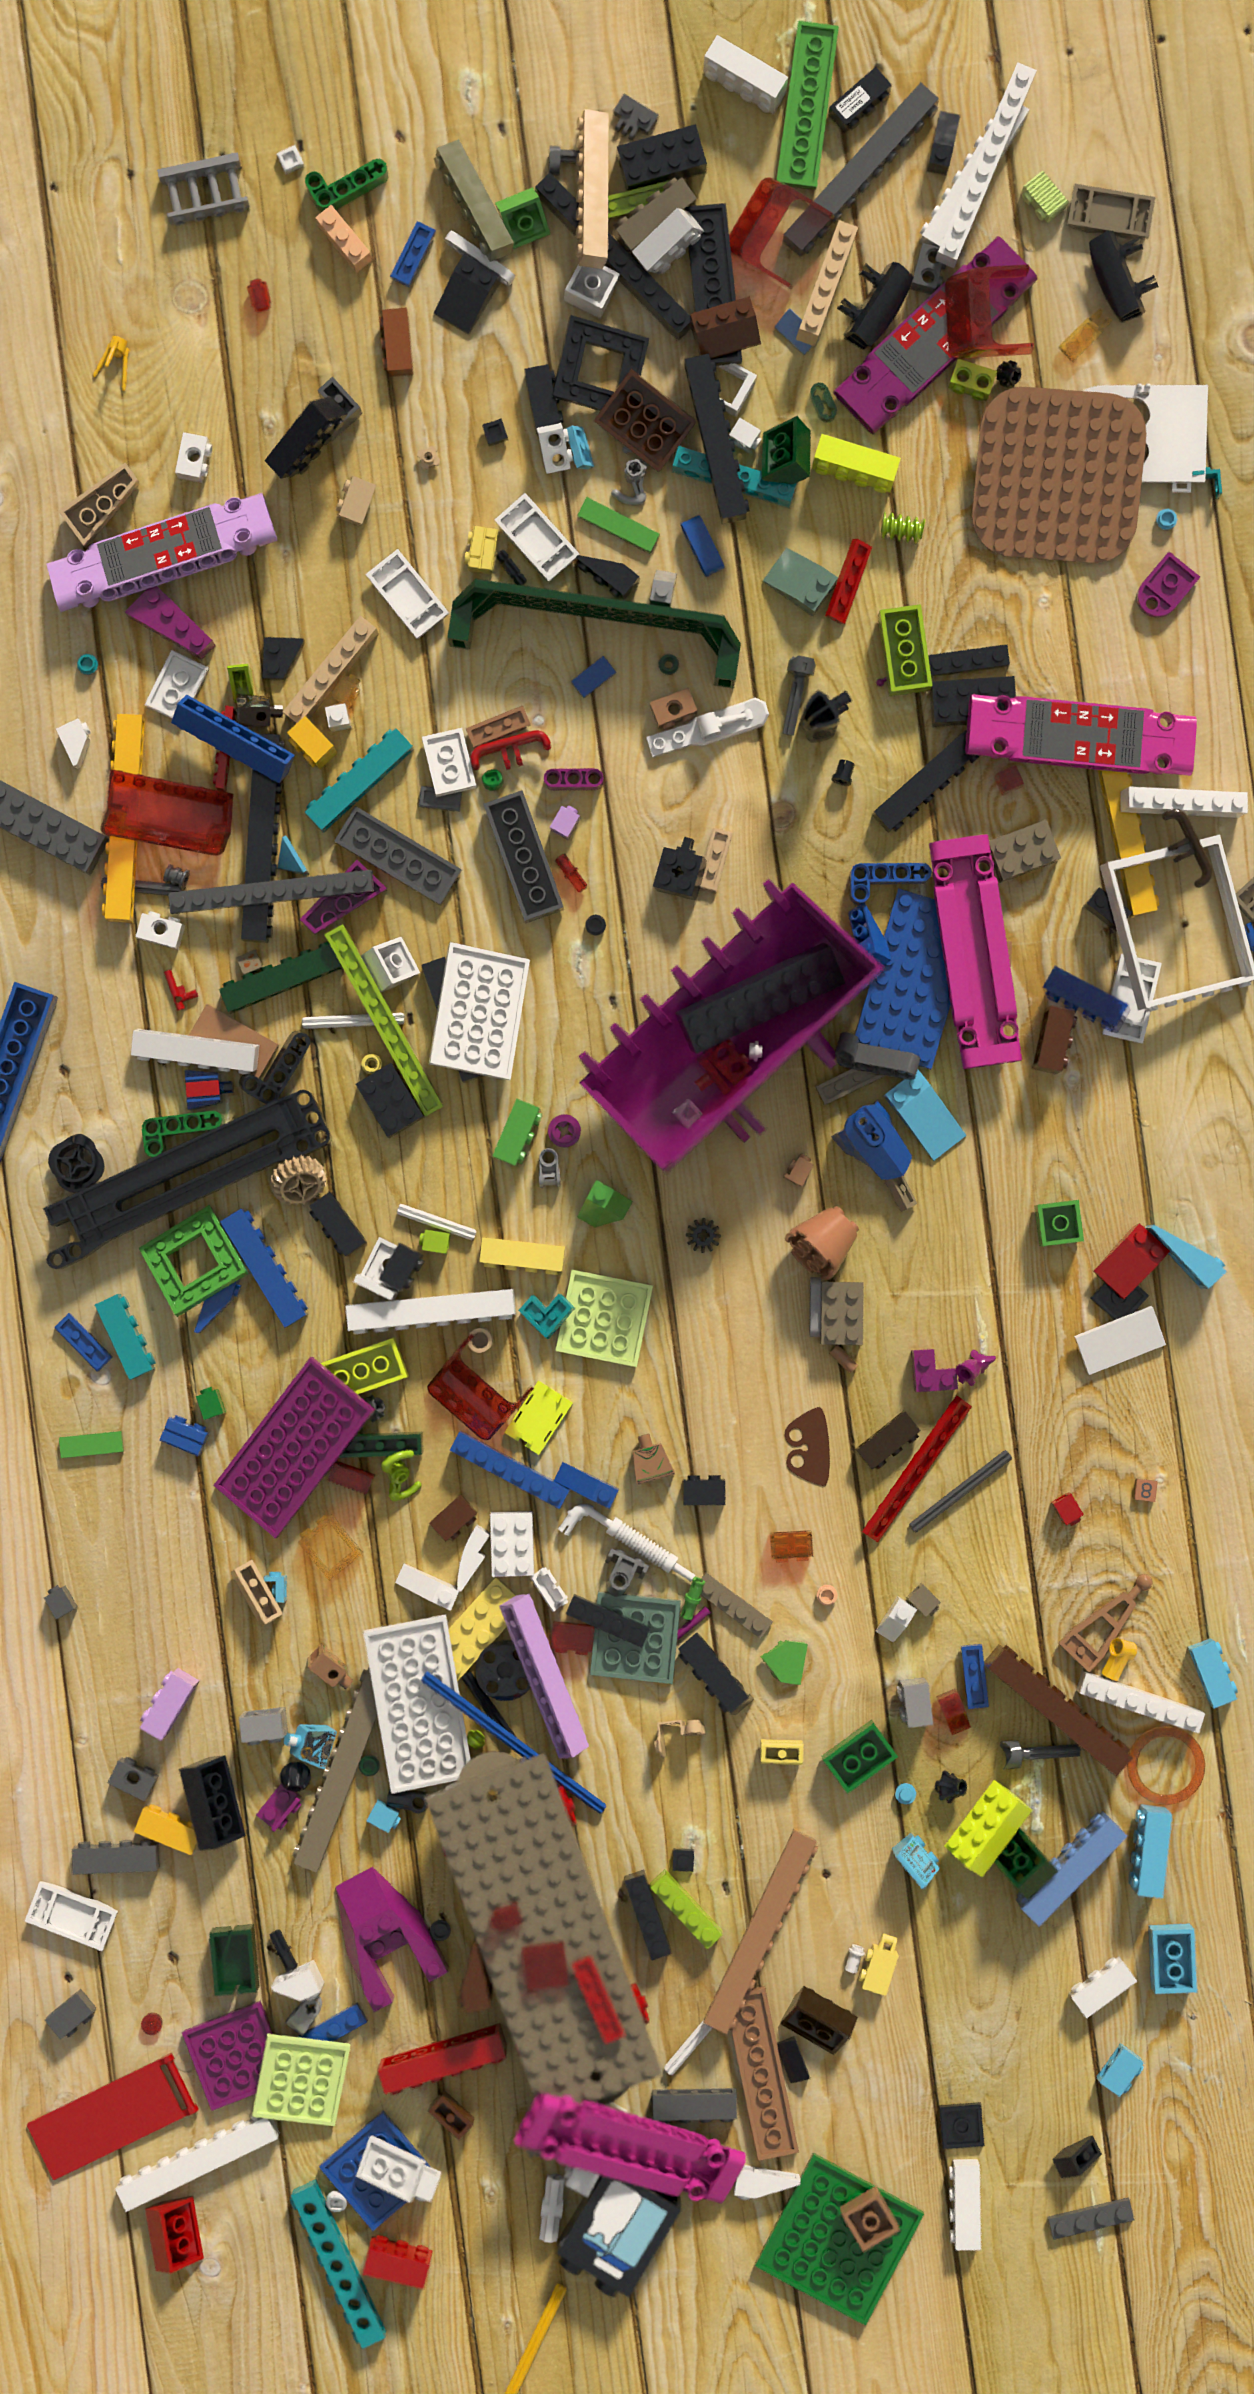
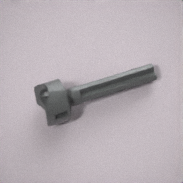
M797 656L792 657L788 662L787 671L792 672L794 677L782 734L794 736L805 677L814 676L816 664L813 658Z
M1018 1740L1000 1742V1747L1006 1756V1765L1003 1769H1018L1021 1767L1022 1760L1081 1756V1748L1078 1744L1021 1748Z

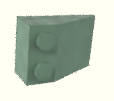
M786 547L763 582L813 617L837 584L838 577L819 564Z

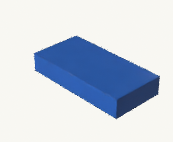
M602 656L574 678L571 683L581 696L585 698L615 675L616 671L605 657Z

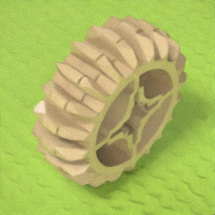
M302 1155L296 1159L293 1156L292 1160L288 1161L285 1159L284 1164H278V1169L273 1170L270 1186L274 1196L281 1203L285 1202L288 1206L292 1203L295 1206L299 1203L304 1205L307 1201L312 1202V1198H319V1193L324 1192L327 1176L323 1166L316 1159H312L310 1156L304 1159Z

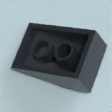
M464 253L447 283L434 314L469 335L501 283L500 274Z

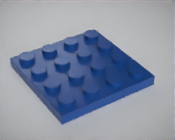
M384 2110L319 2165L323 2173L372 2231L407 2201L356 2177L369 2137H377L426 2161Z

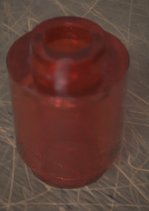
M261 279L250 281L247 291L255 312L269 310L272 301L267 282Z

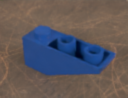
M861 903L848 912L854 940L881 966H884L891 961L888 944L867 905Z

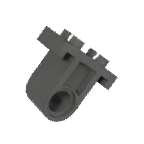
M611 1548L605 1560L606 1563H609L610 1560L615 1562L606 1584L608 1593L615 1597L623 1595L629 1587L635 1572L640 1574L638 1578L643 1579L649 1566L639 1558L633 1559L627 1556L624 1551ZM614 1580L620 1581L623 1586H616Z

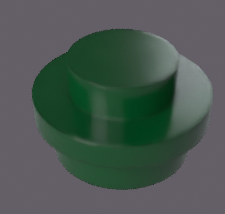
M366 1755L360 1760L359 1770L363 1775L373 1776L379 1771L380 1763L375 1756Z

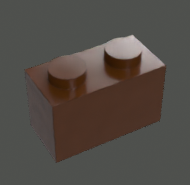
M460 1494L429 1524L445 1542L449 1538L453 1541L461 1534L460 1528L464 1525L469 1527L476 1520L475 1515L477 1511Z
M445 2090L429 2106L428 2112L458 2140L473 2126L474 2117Z

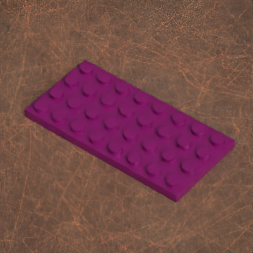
M310 1357L213 1486L276 1539L364 1426L375 1409L314 1357Z

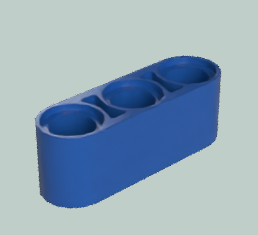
M697 515L681 523L682 531L704 576L708 577L724 569L723 561L701 516Z

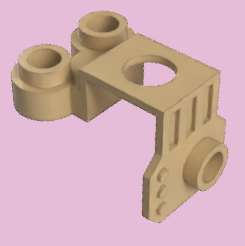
M683 1720L658 1722V1740H655L656 1753H660V1756L663 1758L666 1757L663 1726L680 1724L682 1736H698L706 1734L703 1722L690 1720L687 1721L686 1726Z

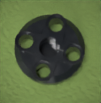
M500 1640L490 1644L481 1652L476 1663V1678L479 1686L486 1695L500 1701L518 1699L531 1688L521 1661L513 1656V1651L516 1648L512 1640ZM491 1651L495 1654V1661L493 1663H487L484 1660L486 1652ZM518 1678H525L527 1680L528 1686L526 1689H519L517 1687L516 1681ZM488 1682H497L499 1686L498 1691L494 1693L489 1692L487 1689Z

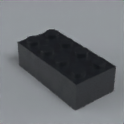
M696 124L617 146V159L627 191L670 181L673 178H676V180L680 178L685 179L706 173L707 162Z
M332 396L310 401L264 461L280 479L304 474L310 467L309 463L321 454L320 449L332 440V434L344 425L345 422L343 420L348 414Z
M1015 676L933 681L930 690L932 727L967 725L968 705L971 694L1016 697ZM997 702V708L1005 711V705Z
M226 1755L208 1757L180 1768L179 1772L199 1851L217 1849L245 1837L246 1834Z

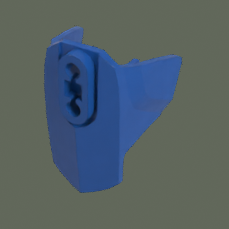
M878 1099L874 1102V1105L862 1106L846 1119L842 1131L831 1136L846 1154L853 1156L870 1167L882 1180L904 1176L910 1165L912 1155L893 1127L891 1116ZM864 1117L865 1122L863 1124H860V1119ZM873 1132L875 1136L871 1139L872 1135L870 1133Z

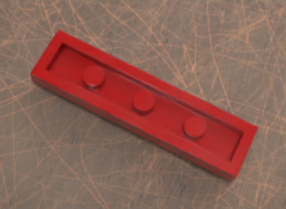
M857 538L851 541L825 614L826 617L839 624L846 623L872 550V546Z
M225 706V711H222L221 714L235 721L236 709L234 706ZM222 751L216 752L215 764H218V769L213 775V785H216L215 788L218 791L226 792L231 756Z
M589 1955L571 1963L605 2044L625 2036L623 2027L592 1956Z

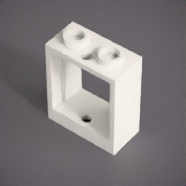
M735 363L720 365L718 367L744 380L733 403L730 404L724 401L726 412L737 417L756 382L757 375Z

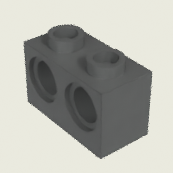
M922 244L910 289L932 295L941 286L943 277L939 275L941 269H946V265L940 262L931 263L928 260L929 257L936 258L940 247ZM928 276L933 281L931 283H926L923 281L922 278Z

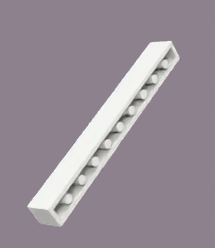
M1017 62L935 261L955 268L1037 70Z

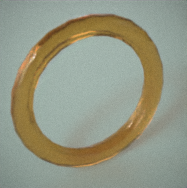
M1169 1726L1153 1728L1137 1738L1130 1749L1129 1754L1133 1759L1127 1765L1128 1777L1138 1794L1150 1802L1160 1805L1178 1804L1191 1797L1203 1781L1206 1767L1204 1753L1195 1738L1184 1730ZM1165 1736L1174 1737L1185 1743L1191 1750L1195 1760V1773L1188 1786L1182 1791L1169 1795L1158 1794L1147 1788L1141 1781L1137 1768L1138 1757L1144 1746L1151 1740Z

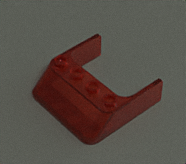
M768 177L762 179L729 234L731 254L789 290H792L793 286L789 282L766 269L761 264L760 257L789 206L796 200L802 201L831 220L835 216L832 212L790 186Z
M1028 264L977 267L950 276L946 280L944 288L948 351L952 357L977 358L1030 355L1032 353L1034 343L998 344L994 341L992 337L989 279L1026 277L1029 272Z
M470 1334L430 1381L427 1390L434 1399L479 1438L489 1440L534 1388L531 1386L515 1403L503 1398L462 1361L460 1354L474 1337V1335Z

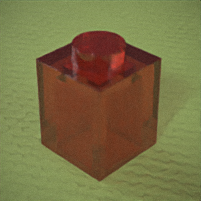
M1016 765L1000 771L994 776L1002 796L1024 785Z

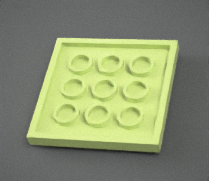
M572 1270L566 1299L575 1309L560 1326L556 1351L637 1367L653 1286Z
M267 2034L252 2117L335 2126L350 2044Z

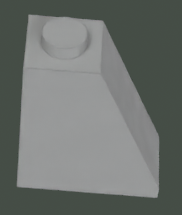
M656 571L650 596V605L671 607L677 573Z

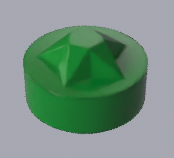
M488 770L482 776L483 785L487 790L495 791L503 785V776L498 770Z

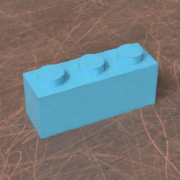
M1210 1638L1189 1646L1188 1650L1210 1706L1216 1708L1237 1700L1235 1693H1238L1234 1681L1230 1682L1228 1676L1230 1669L1226 1661H1222L1220 1654H1223L1219 1642L1215 1643Z

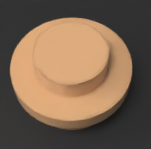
M823 1585L818 1589L817 1599L822 1605L829 1606L837 1600L838 1594L833 1586Z

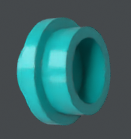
M84 654L78 659L77 667L81 673L91 675L96 672L98 661L93 655Z

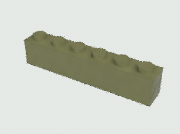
M456 140L437 147L436 157H434L435 165L438 170L441 169L446 186H450L455 203H459L464 220L469 222L473 237L477 238L480 243L482 254L486 255L490 262L512 254L514 242L461 142Z

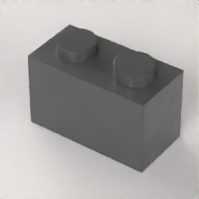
M79 1989L51 2012L45 2021L59 2039H62L65 2035L69 2038L78 2030L76 2026L81 2022L86 2024L94 2017L92 2013L96 2007L83 1990Z

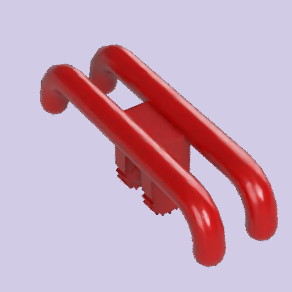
M533 730L482 744L472 751L470 756L471 766L473 770H479V760L482 756L501 751L506 770L511 769V764L506 749L513 748L516 762L520 767L523 766L518 746L538 741L542 743L544 750L549 751L551 749V741L544 732Z

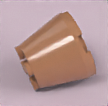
M835 1206L834 1208L825 1209L792 1228L785 1235V1241L790 1242L793 1248L791 1251L792 1255L806 1270L812 1274L815 1271L821 1274L824 1280H829L840 1268L857 1238L859 1228L854 1222L849 1221L844 1216V1212L839 1207Z

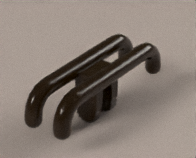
M1180 809L1165 811L1162 814V819L1177 820L1185 836V839L1167 847L1168 850L1174 851L1186 844H1189L1191 848L1186 853L1176 856L1173 859L1174 863L1194 854L1202 871L1201 878L1196 880L1194 885L1197 888H1201L1212 878L1213 869L1185 812Z

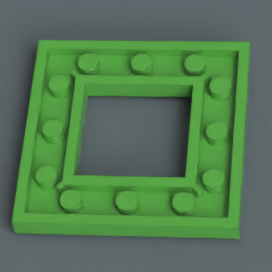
M210 1205L139 1247L167 1302L177 1317L249 1274ZM203 1235L219 1266L184 1287L168 1256Z

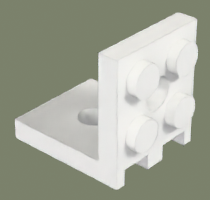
M379 1237L362 1273L357 1274L353 1282L389 1300H395L399 1291L379 1280V1277L384 1270L383 1262L391 1258L397 1245Z

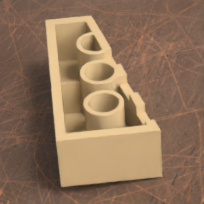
M124 463L60 509L59 513L83 546L87 548L134 492L140 482L127 464Z

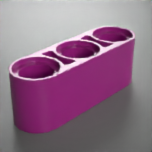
M595 768L549 769L544 774L545 786L553 791L598 790L604 782L602 772ZM556 775L559 781L556 784H550L547 781L548 777ZM571 775H577L580 779L578 783L571 784L568 782V778ZM591 775H597L600 781L597 784H592L588 779Z

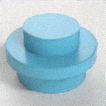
M1163 509L1158 513L1156 523L1161 529L1170 530L1176 525L1177 516L1174 511Z
M902 1783L896 1788L895 1796L900 1803L910 1804L916 1798V1790L911 1784Z

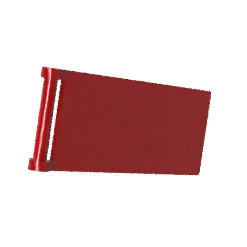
M172 2053L28 2122L27 2127L53 2180L199 2110L197 2104H194L173 2061L175 2058ZM166 2064L187 2107L186 2109L181 2110L161 2068L162 2065Z

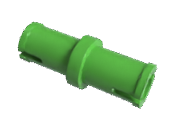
M693 1577L689 1592L684 1597L685 1603L680 1616L686 1620L693 1619L696 1606L701 1601L700 1595L705 1581L699 1577Z

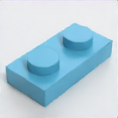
M573 425L566 428L569 436L568 443L571 446L573 462L576 467L581 469L594 467L584 428Z

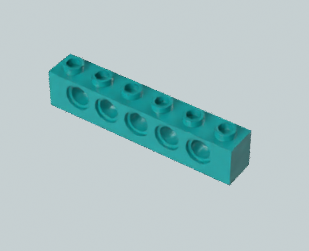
M678 446L672 465V472L712 484L705 454ZM739 465L740 472H737L738 478L743 480L745 492H742V494L790 508L797 483L792 485L764 481L762 479V471Z

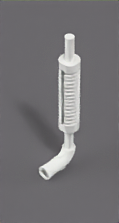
M579 1504L573 1507L572 1510H568V1515L560 1527H558V1530L563 1532L566 1526H568L564 1534L569 1536L577 1522L581 1521L584 1516L587 1517L589 1515L608 1528L606 1530L607 1534L612 1537L615 1536V1539L618 1538V1541H621V1543H625L632 1550L635 1549V1552L638 1551V1554H641V1556L645 1555V1558H648L649 1561L651 1560L652 1563L655 1562V1565L658 1564V1567L661 1566V1569L667 1573L672 1569L690 1582L695 1577V1574L676 1563L678 1557L672 1553L669 1554V1551H666V1549L662 1550V1547L656 1545L655 1542L652 1543V1540L649 1541V1538L646 1539V1536L642 1537L643 1534L639 1535V1532H636L635 1529L632 1530V1527L629 1528V1525L626 1526V1523L622 1524L623 1521L615 1517L613 1521L593 1509L594 1506L589 1504Z

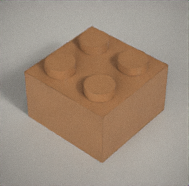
M877 2186L840 2207L843 2218L863 2252L900 2230L897 2220Z

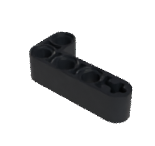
M301 1031L292 1032L263 1080L252 1074H244L239 1080L240 1088L265 1104L277 1100L309 1048V1036ZM297 1037L301 1038L302 1044L295 1041ZM290 1047H293L294 1049L298 1050V1052L296 1053L295 1051L291 1050ZM291 1053L293 1055L292 1062L285 1064V1056ZM281 1071L282 1079L275 1082L274 1074ZM253 1079L254 1086L251 1089H246V1081ZM267 1089H271V1097L269 1099H264V1091Z

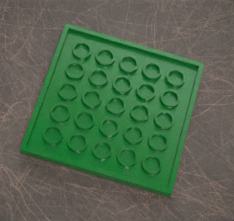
M812 2153L800 2176V2185L795 2186L755 2262V2267L866 2326L921 2222L924 2211L877 2187L897 2220L900 2230L863 2252L843 2218L840 2207L872 2189L875 2185Z

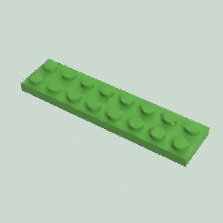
M798 21L776 185L817 190L839 26Z

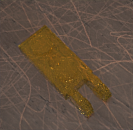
M1101 308L1090 318L1088 317L1058 347L1072 363L1112 322V319L1108 317L1099 327L1094 323L1103 313Z

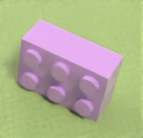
M179 1668L174 1672L170 1671L161 1683L164 1686L163 1689L156 1692L150 1702L153 1704L152 1708L149 1707L142 1715L140 1721L143 1723L140 1729L162 1741L170 1732L199 1680Z

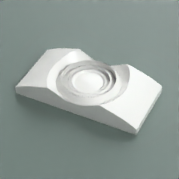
M526 493L494 520L508 539L548 582L572 563L577 555H580Z
M398 549L366 574L376 590L416 639L420 638L449 615L447 609Z
M1120 954L1113 979L1110 1000L1105 1013L1102 1035L1143 1044L1150 1012L1146 1013V1009L1138 1010L1123 954ZM1137 957L1148 1001H1151L1154 998L1162 963Z
M40 1881L25 1922L103 1951L118 1911L98 1900L86 1898L64 1887Z

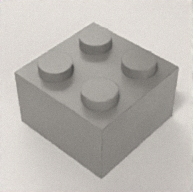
M922 1677L899 1680L900 1686H897V1696L903 1706L899 1707L902 1722L906 1723L908 1728L933 1725L929 1685L926 1679Z
M286 1707L244 1711L239 1717L241 1742H247L248 1745H257L263 1740H268V1743L280 1742L288 1733Z

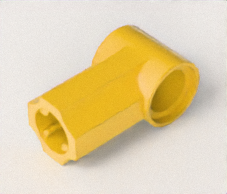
M1115 1638L1110 1643V1656L1101 1674L1114 1681H1118L1127 1661L1135 1658L1137 1646L1133 1642Z

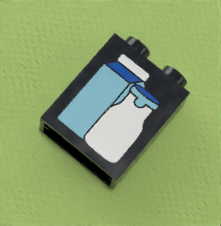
M599 2175L589 2196L583 2197L558 2239L557 2254L561 2256L558 2261L559 2264L574 2275H580L582 2270L596 2277L595 2286L610 2297H616L618 2292L629 2298L680 2214L681 2197Z

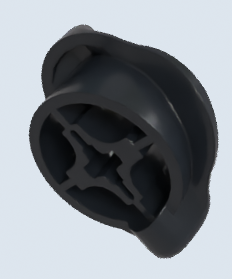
M83 1134L72 1135L57 1144L50 1151L48 1157L51 1172L55 1175L59 1185L70 1193H77L96 1183L102 1177L105 1169L103 1157L98 1152L94 1142ZM75 1149L71 1156H64L68 1151ZM84 1149L90 1152L92 1164L84 1161ZM77 1161H80V1162H81L80 1165H76V1166H73V1165H72L73 1162H77ZM61 1163L69 1166V1178L63 1175ZM82 1171H89L85 1176L76 1179Z

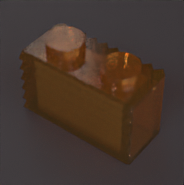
M811 1530L769 1533L771 1559H776V1563L788 1562V1558H796V1561H808L809 1557H813Z

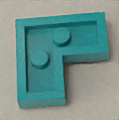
M558 1294L547 1308L536 1296L531 1295L518 1311L545 1338L549 1339L574 1311L575 1307L562 1294Z

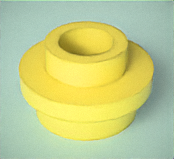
M368 1054L362 1060V1069L371 1075L382 1068V1060L375 1054ZM370 1061L376 1062L374 1068H369L368 1063Z

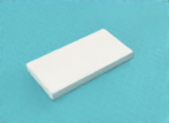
M1152 1306L1074 1336L1088 1375L1166 1345Z

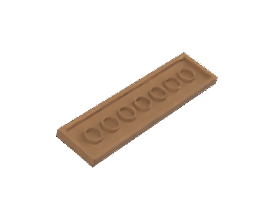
M765 1986L752 1988L751 1992L747 1991L744 1996L746 2003L742 2011L738 2010L734 2017L737 2019V2022L732 2030L757 2158L758 2161L799 2153L766 1988Z

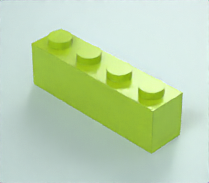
M666 1869L650 1882V1888L706 1949L710 1948L723 1935L722 1929Z

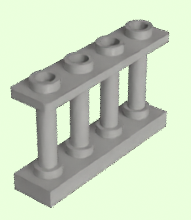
M238 152L157 169L161 184L167 185L173 209V212L167 213L170 224L183 225L186 221H202L209 216L221 217L228 212L234 211L239 213L250 208L248 198L241 197L236 171L242 168ZM217 173H228L233 195L232 200L221 202L216 179ZM198 177H208L213 204L201 206L196 183ZM186 180L188 181L193 208L181 210L176 184L179 181Z

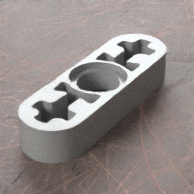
M810 1277V1337L821 1336V1277Z

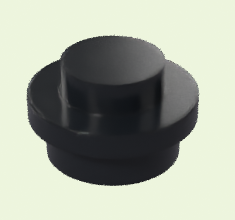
M591 915L586 920L585 927L588 933L596 936L605 931L606 922L600 915Z
M437 1920L431 1925L430 1934L436 1941H444L450 1936L451 1927L445 1920Z

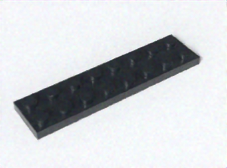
M726 203L685 207V211H688L704 230L700 235V240L688 246L695 312L735 301ZM740 350L710 360H714L716 366L734 363L742 364V353Z

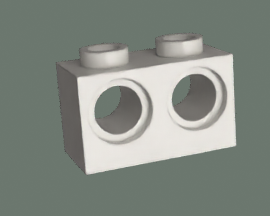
M561 423L537 428L546 474L571 469L569 462L573 461L571 449L566 447V442L569 441L567 429H563ZM552 434L559 435V439L555 442L548 440ZM556 454L563 456V459L559 462L552 460Z

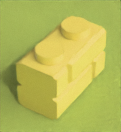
M473 526V532H469L467 544H471L470 552H466L464 564L468 565V571L493 574L499 536L497 529Z
M761 1739L760 1762L761 1764H770L772 1762L773 1764L803 1765L802 1740Z

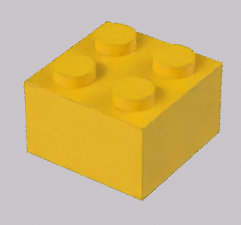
M306 716L287 732L290 737L288 740L290 745L298 753L301 751L304 753L302 756L312 768L317 766L320 770L337 754L331 742Z

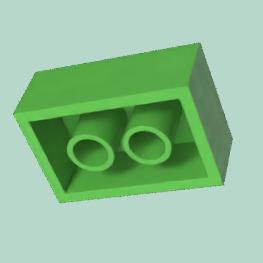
M516 1098L492 1156L515 1167L518 1164H523L527 1154L524 1152L527 1144L531 1145L535 1135L532 1132L534 1125L539 1126L543 1116L540 1113L541 1109Z

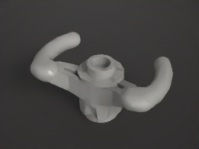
M623 446L622 451L624 453L632 452L626 446ZM642 459L628 461L624 470L627 482L632 484L635 497H628L617 489L612 490V496L625 504H643L646 500V494L642 485L649 464Z

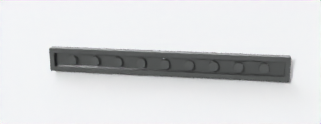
M372 870L170 892L168 894L170 913L180 914L374 892Z

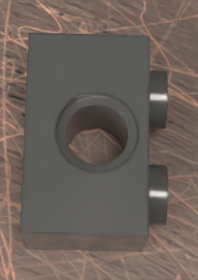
M121 1757L107 1783L145 1802L159 1775L155 1774L156 1771L148 1766L143 1768L137 1765V1761L130 1757ZM130 1773H136L139 1776V1781H131Z

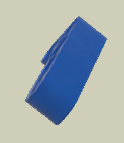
M926 863L856 864L850 871V899L856 905L865 903L870 895L871 884H924L931 877L932 870ZM910 868L913 869L912 873H918L920 869H923V872L926 873V875L923 878H921L919 874H913L912 879H910ZM856 869H861L865 872L863 879L855 877L854 871ZM875 870H884L886 874L885 878H877L875 875ZM896 870H905L906 877L903 879L898 878L895 873ZM856 890L864 891L865 898L857 899L854 892Z

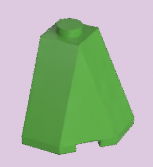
M596 1180L577 1218L593 1227L624 1219L633 1201Z

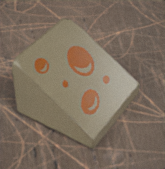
M256 949L237 957L243 975L257 972L263 968Z

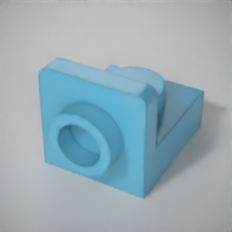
M269 1572V1575L264 1576V1581L276 1582V1585L272 1586V1595L276 1597L277 1603H284L287 1600V1575H281V1572Z

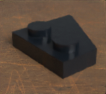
M264 637L263 680H284L290 666L293 665L297 658L296 655L301 646L304 645V638Z

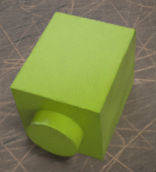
M425 1229V1233L420 1234L419 1245L422 1246V1250L448 1254L451 1233Z

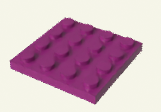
M261 2000L182 2031L211 2111L256 2094L267 2034H273Z

